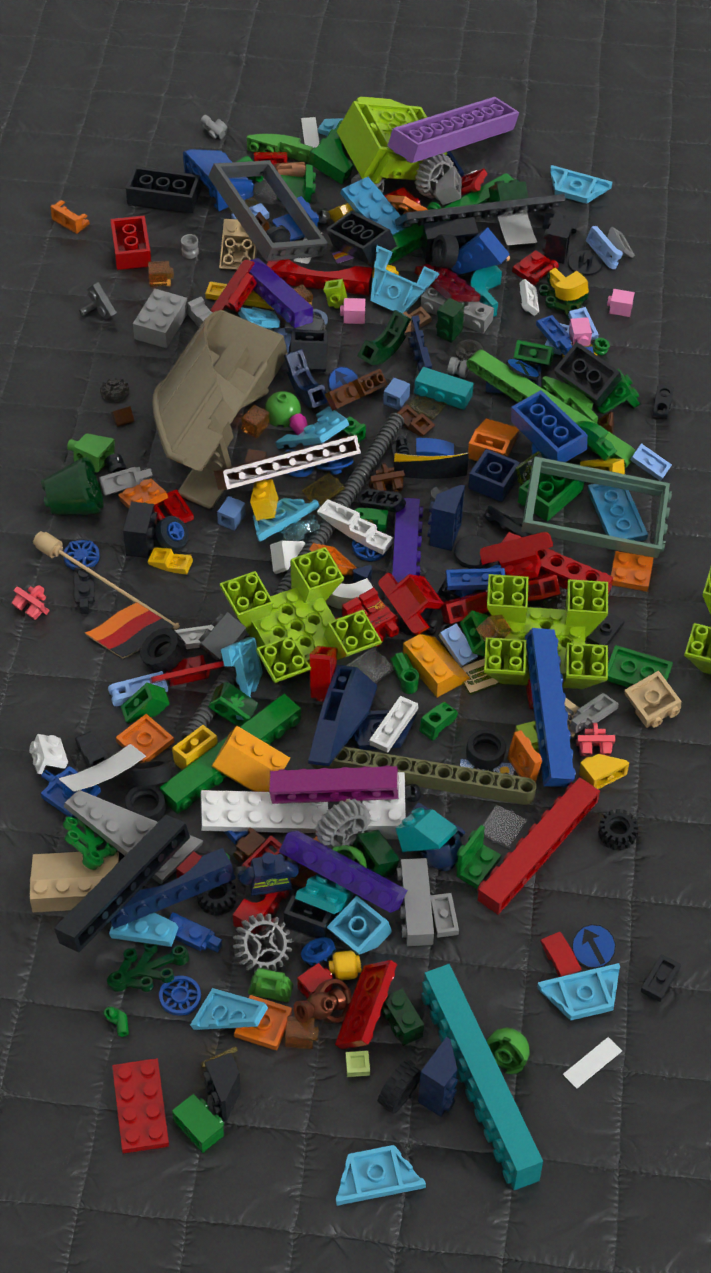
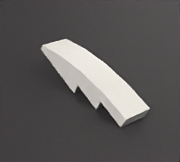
M329 499L317 511L319 516L345 535L382 555L393 544V537L377 531L376 525L361 519L360 513Z

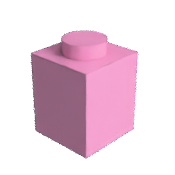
M613 289V294L608 297L607 306H610L609 314L630 317L634 292Z
M344 298V305H340V316H344V323L365 324V299Z
M588 317L570 319L569 334L572 346L576 342L582 346H589L591 344L592 331Z

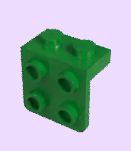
M306 164L304 177L281 175L296 198L302 196L306 202H311V196L315 194L316 184H314L316 172H313V165Z
M619 368L617 370L620 372L622 380L602 405L598 407L601 414L607 413L626 400L634 408L640 405L638 400L639 394L634 387H631V384H633L628 374L624 375Z

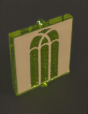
M485 658L461 667L470 677V679L462 682L469 695L501 684L484 673Z

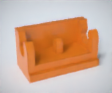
M63 200L58 201L55 205H51L52 220L76 234L90 224L89 220L84 219L87 217L86 214L78 216L68 210L67 207H60L65 203Z

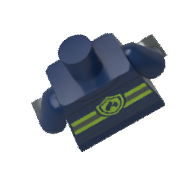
M265 853L262 857L253 858L248 868L246 866L234 867V875L242 884L249 885L251 896L292 890L290 877H296L301 866L300 863L293 859L285 861L282 854Z

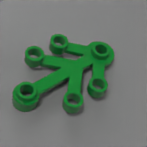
M66 817L63 827L69 831L65 836V841L83 854L82 863L85 867L96 870L102 866L104 858L110 855L114 856L118 850L101 836L94 838V831L81 820ZM77 824L84 827L85 834L76 827ZM78 840H81L87 846V848ZM107 842L104 849L96 851L97 846Z

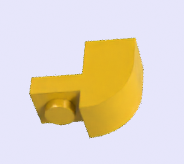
M556 268L550 270V284L555 288L557 298L572 301L589 293L588 280L578 271L565 277Z

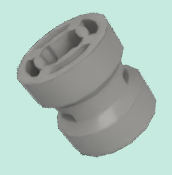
M193 234L184 235L181 238L182 256L187 259L197 257L199 254L198 238Z
M451 357L447 374H457L459 377L466 378L469 371L466 365L467 360L460 361L456 357Z

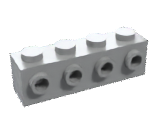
M431 286L421 296L422 308L434 315H437L439 306L447 301L444 296ZM460 302L465 304L463 326L484 334L493 321L494 308L480 302Z
M427 858L401 859V868H397V881H401L402 887L408 890L403 899V905L400 906V918L405 919V925H401L402 938H406L407 946L433 945L434 929Z

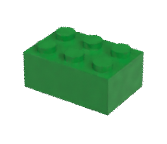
M540 473L534 513L548 522L583 491L584 481ZM529 479L519 487L518 503L524 507Z

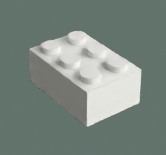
M398 772L399 799L362 801L371 815L369 828L364 833L379 830L385 839H398L395 828L406 818L405 772Z

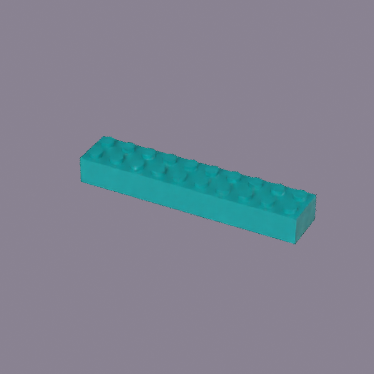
M450 964L425 972L424 982H422V1001L431 1010L430 1018L434 1025L437 1024L439 1028L438 1034L441 1042L446 1037L451 1040L457 1066V1077L461 1083L464 1082L467 1088L465 1093L468 1101L474 1103L476 1118L485 1127L484 1135L488 1143L492 1142L494 1157L497 1163L501 1162L504 1168L503 1176L506 1183H511L513 1190H517L540 1181L543 1166L542 1157Z

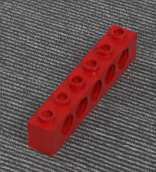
M508 532L502 542L522 537ZM543 549L538 551L541 561L538 576L548 573L557 575L559 587L566 590L568 579L608 582V594L611 591L613 577L607 573L577 562L554 550Z

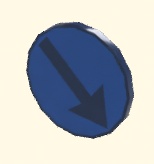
M348 367L335 368L328 376V389L332 391L358 379V376Z

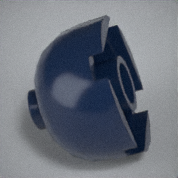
M459 833L456 836L453 835L440 849L420 850L422 858H427V865L435 869H441V871L451 870L454 867L453 865L458 862L457 852L462 846Z

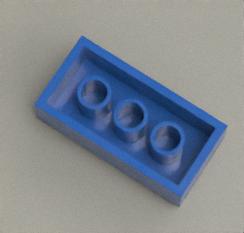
M542 390L511 407V422L548 459L567 462L587 450L588 435Z

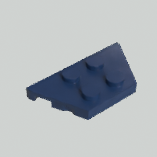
M390 710L369 711L368 716L351 737L358 749H378L371 746L369 740ZM417 711L391 748H401L417 716Z

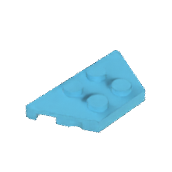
M551 165L550 173L555 195L565 194V198L587 204L612 188L611 181Z
M241 307L238 312L242 319L266 329L279 328L280 320L273 311L252 307V309Z
M283 498L277 502L275 518L257 521L255 515H253L258 541H262L274 533L282 531L286 526L298 522L300 518L320 507L318 501L313 500L311 503H305L304 499Z
M617 963L538 982L537 988L570 1021L613 1011L620 965Z
M395 1145L350 1153L347 1156L340 1188L336 1196V1206L426 1188V1183L423 1178L416 1174L413 1166L401 1156V1152Z

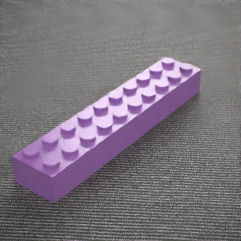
M492 97L395 127L392 130L388 147L394 153L406 158V161L415 163L514 130L519 112L500 99Z

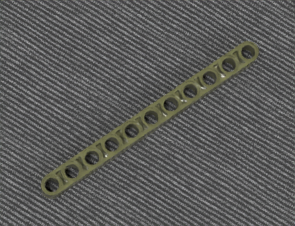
M343 747L330 766L312 764L315 769L397 766L398 772H405V785L417 784L423 788L522 805L531 804L535 799L536 792L535 781L527 777Z

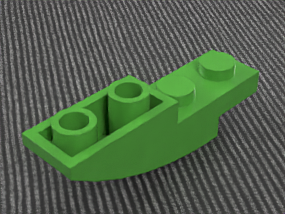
M254 134L247 136L248 151L287 152V157L306 163L310 161L311 156L309 154L313 147L301 144L300 138L280 134Z
M547 376L542 378V389L597 424L598 416L592 411L593 402L564 382Z

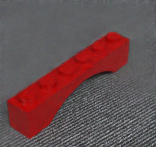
M289 259L267 262V266L288 285L324 290L326 281L343 279L347 293L369 295L372 268L354 266L340 271L326 272L301 267Z
M548 573L528 579V601L561 594L557 575ZM488 590L444 601L441 607L444 622L452 624L462 621L472 610L479 613L488 612Z

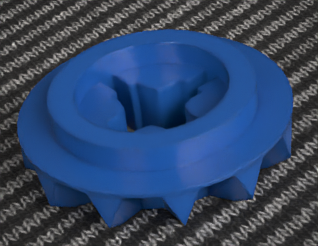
M324 937L307 943L301 952L304 963L313 966L315 963L327 962V959L332 958L333 952L336 951L334 942L330 938Z

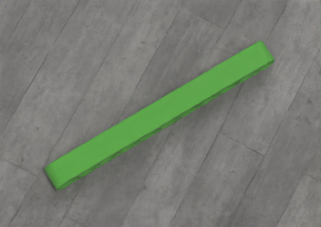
M478 350L466 362L470 371L517 402H521L542 390L574 422H593L526 377L515 373L506 364L484 350ZM609 432L605 438L617 450L610 458L624 459V467L626 469L632 462L630 459L636 450ZM587 444V448L598 454L590 445Z

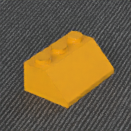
M419 634L403 643V653L407 654L413 668L418 671L421 680L436 697L462 685L466 680H470V677L436 637Z
M236 726L230 732L211 767L253 792H269L270 771L285 769L290 757Z

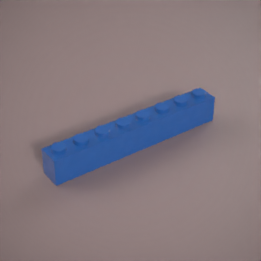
M532 628L525 636L539 754L542 758L543 786L568 787L575 779L576 771L572 763L573 750L570 748L571 733L567 725L568 712L565 710L566 695L562 688L563 675L560 672L561 658L558 656L557 650L558 638L555 635L554 629Z

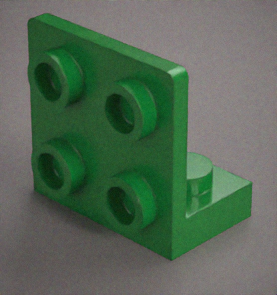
M480 825L477 831L473 830L468 838V843L459 848L457 852L458 862L455 866L457 868L456 877L478 889L483 880H486L501 859V854L483 845L485 832L483 825Z

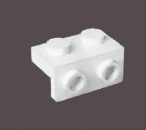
M37 734L35 741L31 742L29 749L37 774H42L46 765L65 769L68 760L61 738L54 735Z

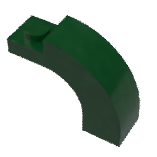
M394 310L382 334L373 341L365 340L357 356L371 365L384 363L402 345L407 336L404 333L411 318Z

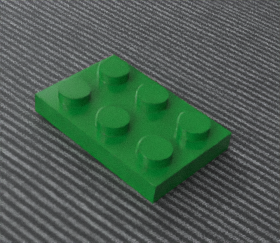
M615 645L608 663L607 681L631 687L657 671L667 681L673 662Z

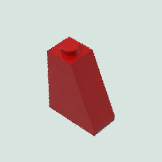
M317 646L310 653L311 698H317V701L324 702L337 664V648Z

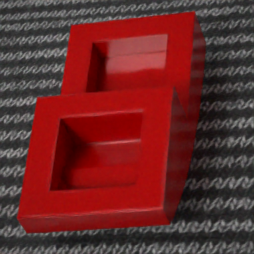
M561 932L540 940L548 960H552L559 977L575 974L582 970Z

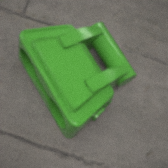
M258 968L251 979L248 993L263 998L289 1002L294 984L283 972Z

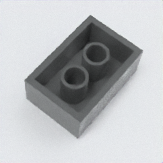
M228 612L225 615L221 613L211 624L214 628L211 631L207 629L199 638L201 642L199 647L216 661L222 657L221 649L233 644L246 629L243 624Z

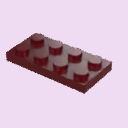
M428 264L416 266L414 273L420 276L424 266L440 273L430 286L447 300L451 298L458 302H479L481 295L475 291V288L466 284L465 280L460 279L456 273L451 272L448 268H437Z

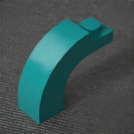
M496 265L476 270L471 279V287L475 288V291L481 295L479 302L494 308L493 317L497 316L498 302L488 290L500 285L502 271Z

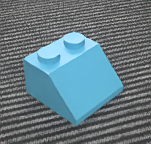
M358 896L327 926L328 930L358 955L377 948L392 933L389 922Z

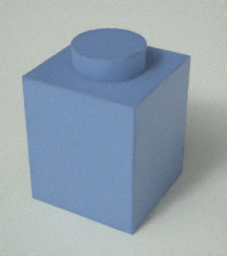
M393 378L384 390L383 404L400 410L410 397V384Z
M228 496L217 511L218 524L235 531L246 515L245 503Z

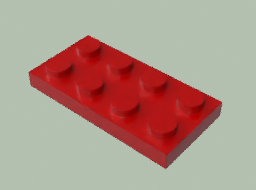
M387 960L364 965L335 1046L340 1049L369 1045L373 1038L376 1022L380 1018L382 1005L388 996L387 992L390 983L395 976L394 972L397 966L395 962Z
M158 1058L112 1065L123 1154L169 1147Z

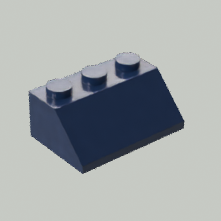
M459 485L437 494L435 501H431L429 512L432 514H430L428 525L431 526L427 537L430 538V546L452 551L462 524L465 485Z
M448 1037L444 1039L420 1073L418 1103L442 1117L445 1111L449 1112L456 1101L454 1096L457 1092L455 1089L458 1079H456L457 1066L451 1040Z

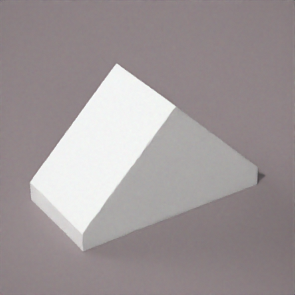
M279 541L271 544L273 572L278 574L287 571L291 566L290 560L298 556L305 546V542Z

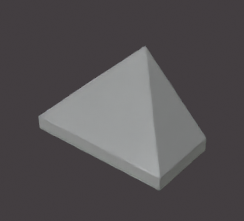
M611 227L607 238L616 249L623 252L622 256L633 258L635 255L624 235L614 227Z

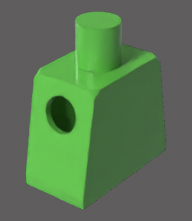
M85 434L79 441L70 439L67 449L73 451L74 462L88 457L94 465L95 472H99L105 466V459L109 455L115 454V439Z

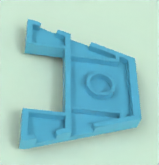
M377 245L370 301L392 311L407 312L440 273L424 266L417 283L386 270L393 252Z
M328 406L316 414L318 418L317 423L306 426L299 435L286 434L277 440L275 444L278 449L284 448V445L287 444L290 448L296 447L300 443L303 446L322 444L346 428L349 423L347 418L335 410L332 411L331 407Z
M247 637L221 649L224 666L236 668V682L240 686V690L249 697H251V692L256 691L263 673L260 658L256 651L255 637ZM236 715L237 720H244L242 717Z

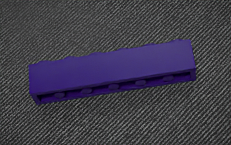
M259 258L250 260L255 262L249 274L253 275L257 282L253 290L294 328L312 323L313 307Z
M404 498L406 500L405 507L401 511L396 512L392 575L398 583L408 574L420 576V566H416V563L421 560V551H417V547H421L422 536H418V532L422 533V521H419V518H423V507L419 506L420 499Z
M298 830L287 832L279 850L285 856L390 913L399 910L408 891Z

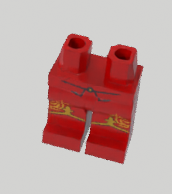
M374 587L359 595V599L356 597L342 605V617L364 610L382 642L384 641L382 634L385 632L389 637L398 635L399 628L395 623V615L382 602Z

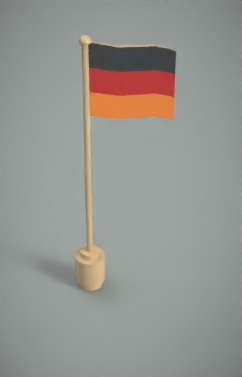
M42 531L35 536L33 544L47 556L54 558L55 556L62 555L135 602L117 612L100 626L84 633L106 649L123 659L138 652L142 648L143 642L152 632L160 628L179 629V623L175 624L62 551V541L48 532Z

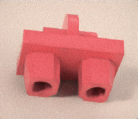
M38 585L35 588L30 586L28 591L31 594H28L18 586L14 589L17 595L13 599L12 604L17 609L22 611L27 603L30 604L25 613L34 620L41 613L48 614L50 610L44 607V603L39 601L40 599L42 601L46 599L42 586Z
M593 723L592 729H585V735L577 736L576 746H579L580 756H591L592 746H599V753L601 755L610 756L615 743V735H605L606 729H598V723Z

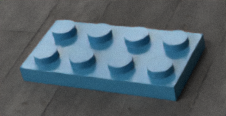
M369 177L341 190L340 194L355 212L390 229L392 236L406 229L402 228V226H396L395 219L401 215Z
M599 484L588 485L587 491L606 535L634 541L647 540L648 533L629 490Z

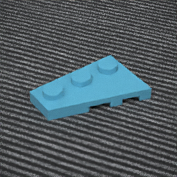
M154 912L113 929L111 927L109 935L113 939L172 947L178 926L175 922Z
M212 988L190 1026L193 1030L257 1027L268 1007L264 1002Z

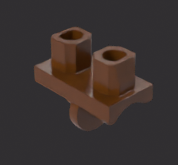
M386 463L381 464V469L375 470V475L370 476L369 487L374 490L386 491L385 485H391L393 492H400L403 490L404 470L394 472V467L387 468Z

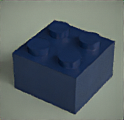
M486 449L469 473L468 488L503 502L518 479L520 462Z

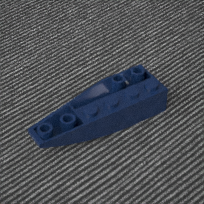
M337 665L317 723L308 760L309 764L330 766L369 714L377 691V684L357 667Z

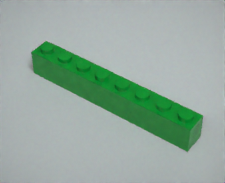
M283 694L240 726V728L270 745L275 739L281 738L291 727L299 724L301 708ZM227 737L160 787L164 794L165 803L174 812L179 814L181 811L187 810L194 801L201 798V790H210L214 786L221 784L224 778L227 777L211 767Z

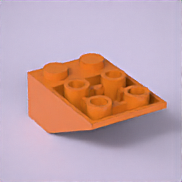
M486 418L474 431L469 442V459L478 461L486 449L508 457L520 430L517 427Z

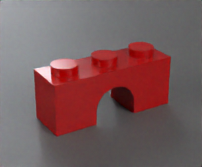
M290 890L263 894L261 896L264 897V900L257 903L243 899L233 914V926L244 928L241 922L243 920L249 922V916L252 915L255 918L260 913L264 917L266 914L275 915L279 909V903L283 898H287ZM258 925L251 933L258 934L260 931L263 932L266 926Z

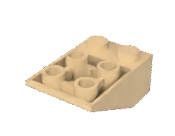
M224 219L219 269L237 270L240 263L244 260L256 259L257 247L237 219Z

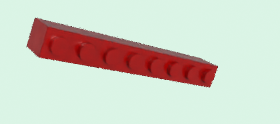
M580 777L575 783L571 782L565 794L555 800L551 810H546L541 817V821L538 824H533L528 835L518 841L516 849L513 852H508L503 859V863L492 870L490 878L480 883L477 889V901L499 915L598 803L600 790Z

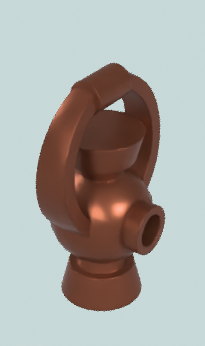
M328 979L317 986L315 992L308 997L307 1001H296L294 1003V1015L301 1023H305L310 1018L322 1019L328 1023L342 1022L352 999L351 991L341 980ZM330 984H335L340 988H335L329 994L324 992ZM344 1009L339 1017L334 1018L330 1016L333 1010Z

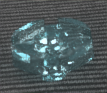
M307 515V520H301L300 518L298 522L286 526L283 529L284 531H281L286 541L292 539L299 541L305 537V533L318 530L320 526L316 515Z

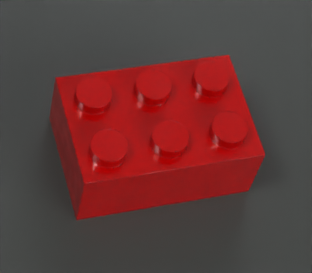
M145 216L110 219L117 270L152 266Z

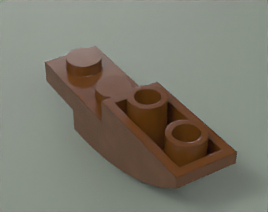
M378 369L326 393L325 397L333 411L388 384L381 369Z

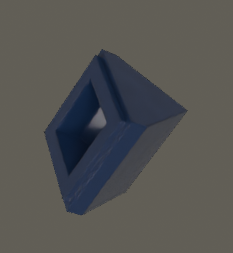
M371 565L353 569V583L366 578L371 582Z

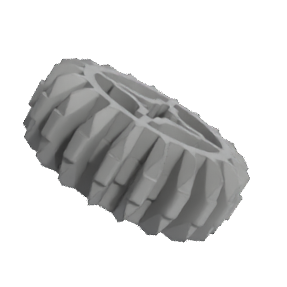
M438 154L424 159L422 164H419L420 167L416 170L417 175L415 178L417 180L415 184L417 185L416 189L421 195L427 198H435L436 182L453 167L454 162L451 161V158L445 154Z
M346 799L343 802L341 800L339 804H334L331 809H327L328 812L323 814L322 819L317 822L318 826L315 828L317 831L316 836L320 843L331 849L336 846L353 845L357 834L364 833L369 828L371 815L366 806L360 801Z
M260 913L257 914L256 918L253 915L249 916V922L243 920L241 923L244 928L237 927L236 930L240 935L233 936V939L238 941V944H234L233 948H239L240 952H237L235 957H243L239 963L241 965L247 963L246 970H251L254 967V973L258 968L276 971V965L282 967L284 965L282 960L289 959L285 952L292 951V948L287 947V943H292L293 940L286 939V935H289L290 931L282 930L286 924L280 923L278 925V917H274L271 921V914H266L264 917ZM258 925L268 927L261 935L251 933ZM274 934L277 938L278 947L273 943ZM259 940H264L263 943L264 945H266V947L261 948L262 944L259 942ZM247 941H249L253 947L251 954L247 947ZM265 952L274 954L267 962L258 961V958Z

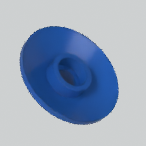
M345 457L316 465V467L321 470L330 471L331 474H339L342 472L341 469L348 467L354 461L351 457Z

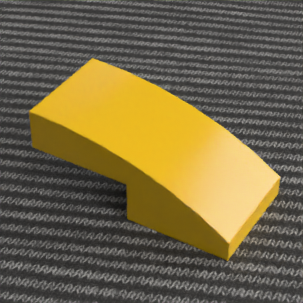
M154 547L148 559L149 565L178 574H187L193 562L191 555L174 554L170 548Z

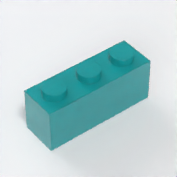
M423 367L415 379L414 394L426 396V398L429 397V399L432 398V400L435 399L438 402H444V404L465 410L472 398L474 383Z

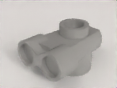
M207 115L201 118L202 127L208 131L212 138L216 139L218 137L220 140L226 135L224 131L227 129V126L223 121L217 119L213 122Z

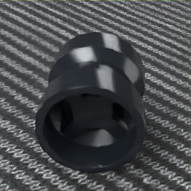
M111 454L104 461L109 474L127 469L120 454Z

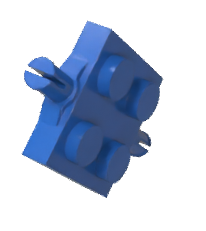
M70 766L56 776L45 770L41 777L46 779L49 785L41 792V798L66 816L75 818L76 816L64 808V804L77 791H72L59 778L78 772ZM98 785L81 789V791L97 796L101 789Z

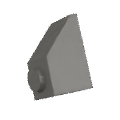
M455 166L451 167L436 182L434 195L437 200H440L442 206L461 199L462 178Z

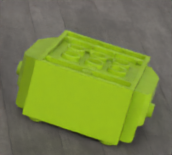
M359 97L356 101H353L338 127L337 133L361 178L369 177L374 184H379L383 177L416 180V170L419 169V164H422L423 160L410 163L400 154L394 153L388 147L393 128L427 118L422 107L406 106L394 100L384 98Z

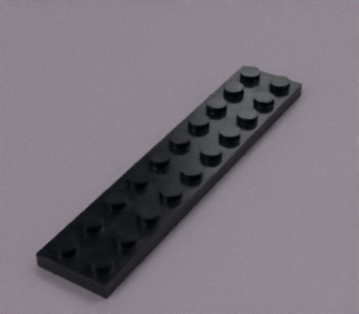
M565 194L407 212L395 219L396 226H402V228H410L414 224L423 226V223L473 217L476 219L481 216V219H486L497 214V217L506 216L507 213H512V215L522 214V211H528V213L537 212L538 209L550 211L554 207H559L560 203L566 200Z

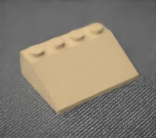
M119 851L114 856L110 855L104 858L102 866L96 870H91L84 866L82 863L83 854L80 852L33 854L30 877L32 912L72 910L119 863Z

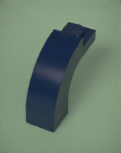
M298 349L285 354L284 358L289 370L287 372L289 380L301 401L310 408L327 403L324 384H318L312 377L303 350Z

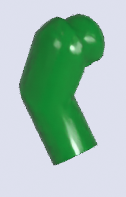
M107 1007L104 1010V1017L117 1025L118 1036H127L129 1034L127 1015L115 1007Z

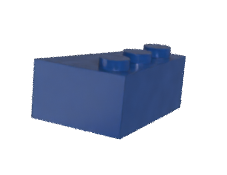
M487 227L459 248L457 262L451 270L459 275L499 265L510 254Z

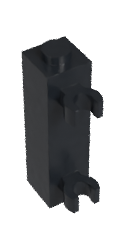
M429 569L425 578L440 598L443 596L447 600L454 599L456 597V594H454L456 590H447L446 576ZM426 608L421 613V616L430 628L425 630V632L434 635L437 630L435 627L437 621L429 619L434 609ZM401 617L399 631L406 635L417 636L411 632Z

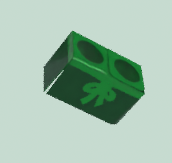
M223 682L215 688L208 707L240 727L252 718L258 702L232 684ZM236 715L242 717L244 720H237Z

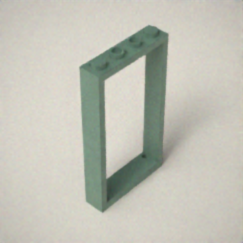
M534 457L521 531L532 534L548 532L552 538L658 558L660 552H664L666 543L663 540V535H666L668 524H665V519H668L670 508L667 507V502H670L672 491H669L670 483ZM540 473L659 496L654 543L649 544L533 521Z

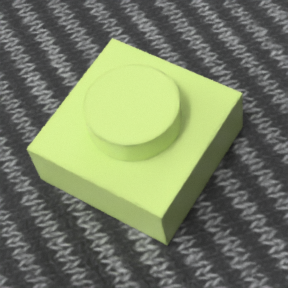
M368 1051L346 1052L347 1077L370 1076Z

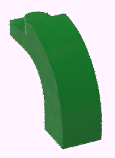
M589 421L575 422L588 435L587 444L604 461L617 452L613 444L605 438L609 432L602 426Z

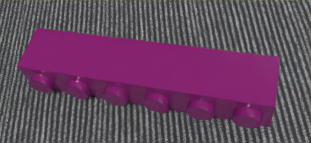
M386 765L383 767L364 766L361 768L280 769L270 771L269 793L272 804L338 802L341 800L346 801V799H356L357 801L399 799L397 766Z

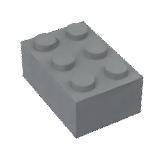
M154 289L133 322L134 339L167 348L188 314L187 298Z

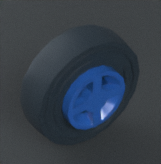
M167 516L156 525V538L164 548H170L172 551L178 550L187 543L189 534L186 525L181 519L175 516Z

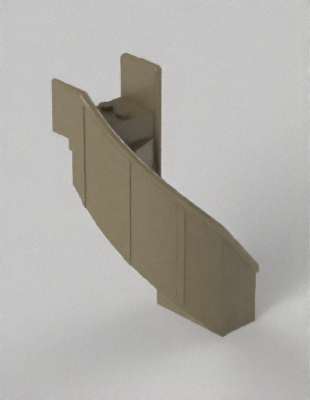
M221 309L205 318L166 378L156 386L152 399L154 419L166 457L192 468L178 492L182 498L208 509H212L224 492V490H218L214 471L232 466L227 450L228 445L234 438L230 424L241 408L268 394L269 390L267 388L285 361L284 355L288 354L283 335Z

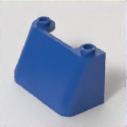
M189 149L184 151V173L200 175V180L209 188L210 197H215L216 204H214V207L218 211L228 208L229 206L208 177L214 163L232 162L226 153L221 150ZM247 177L229 178L243 200L253 197L254 184L252 180Z

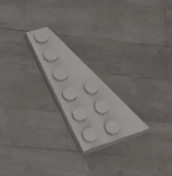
M78 790L64 804V808L125 856L157 824V821L81 790ZM190 835V839L152 878L162 884L193 851L195 852L202 845L203 840Z

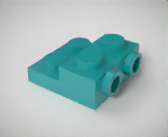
M317 874L308 878L306 887L297 890L295 899L336 914L352 901L354 893Z

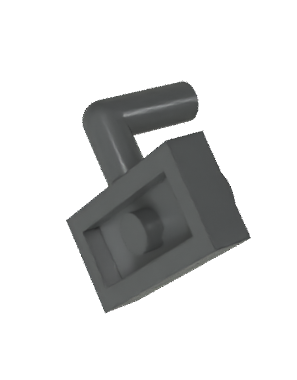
M99 282L87 288L88 295L94 302L79 310L81 316L96 308L105 320L117 313Z

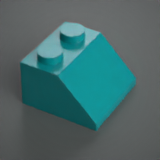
M424 808L414 809L395 828L402 852L440 849L458 831L455 825L435 810H424Z

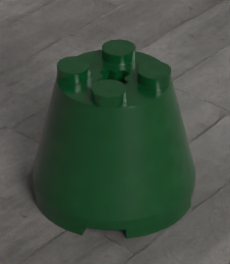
M88 457L78 459L41 480L42 488L46 492L44 503L46 507H50L52 515H95L102 513L100 509L104 507L102 490L95 473H92L95 471V468Z

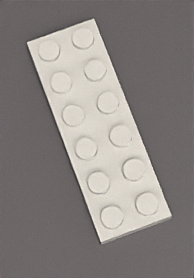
M201 790V831L242 832L248 831L251 827L256 832L287 833L298 830L301 833H316L317 822L322 819L323 814L328 812V802L272 804L269 792Z

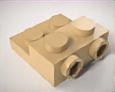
M659 671L624 690V694L636 709L635 713L646 728L650 726L655 728L663 722L662 719L665 717L673 718L680 712L679 709H681L682 701Z

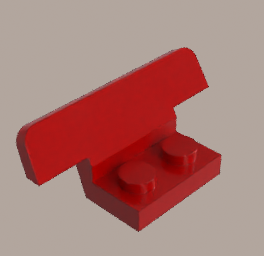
M244 260L211 308V312L219 311L220 309L224 311L226 307L239 312L257 284L253 275L249 274L255 264L254 261Z
M541 532L486 546L480 550L481 562L484 565L499 561L501 567L505 568V575L525 576L528 579L538 577L541 567L538 551L553 547V542L548 532Z
M387 573L378 582L380 588L415 635H419L430 628L421 616V613L426 608L440 609L444 604L424 576L408 574L398 583L391 573Z
M203 655L182 659L172 670L166 671V674L153 676L149 681L153 684L168 680L171 687L207 679L211 670L228 666H224L223 661L206 665Z

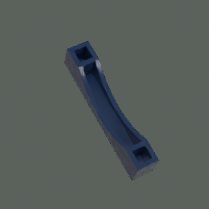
M221 848L202 856L198 863L188 872L167 884L139 890L110 920L113 929L236 879L232 864L224 849Z

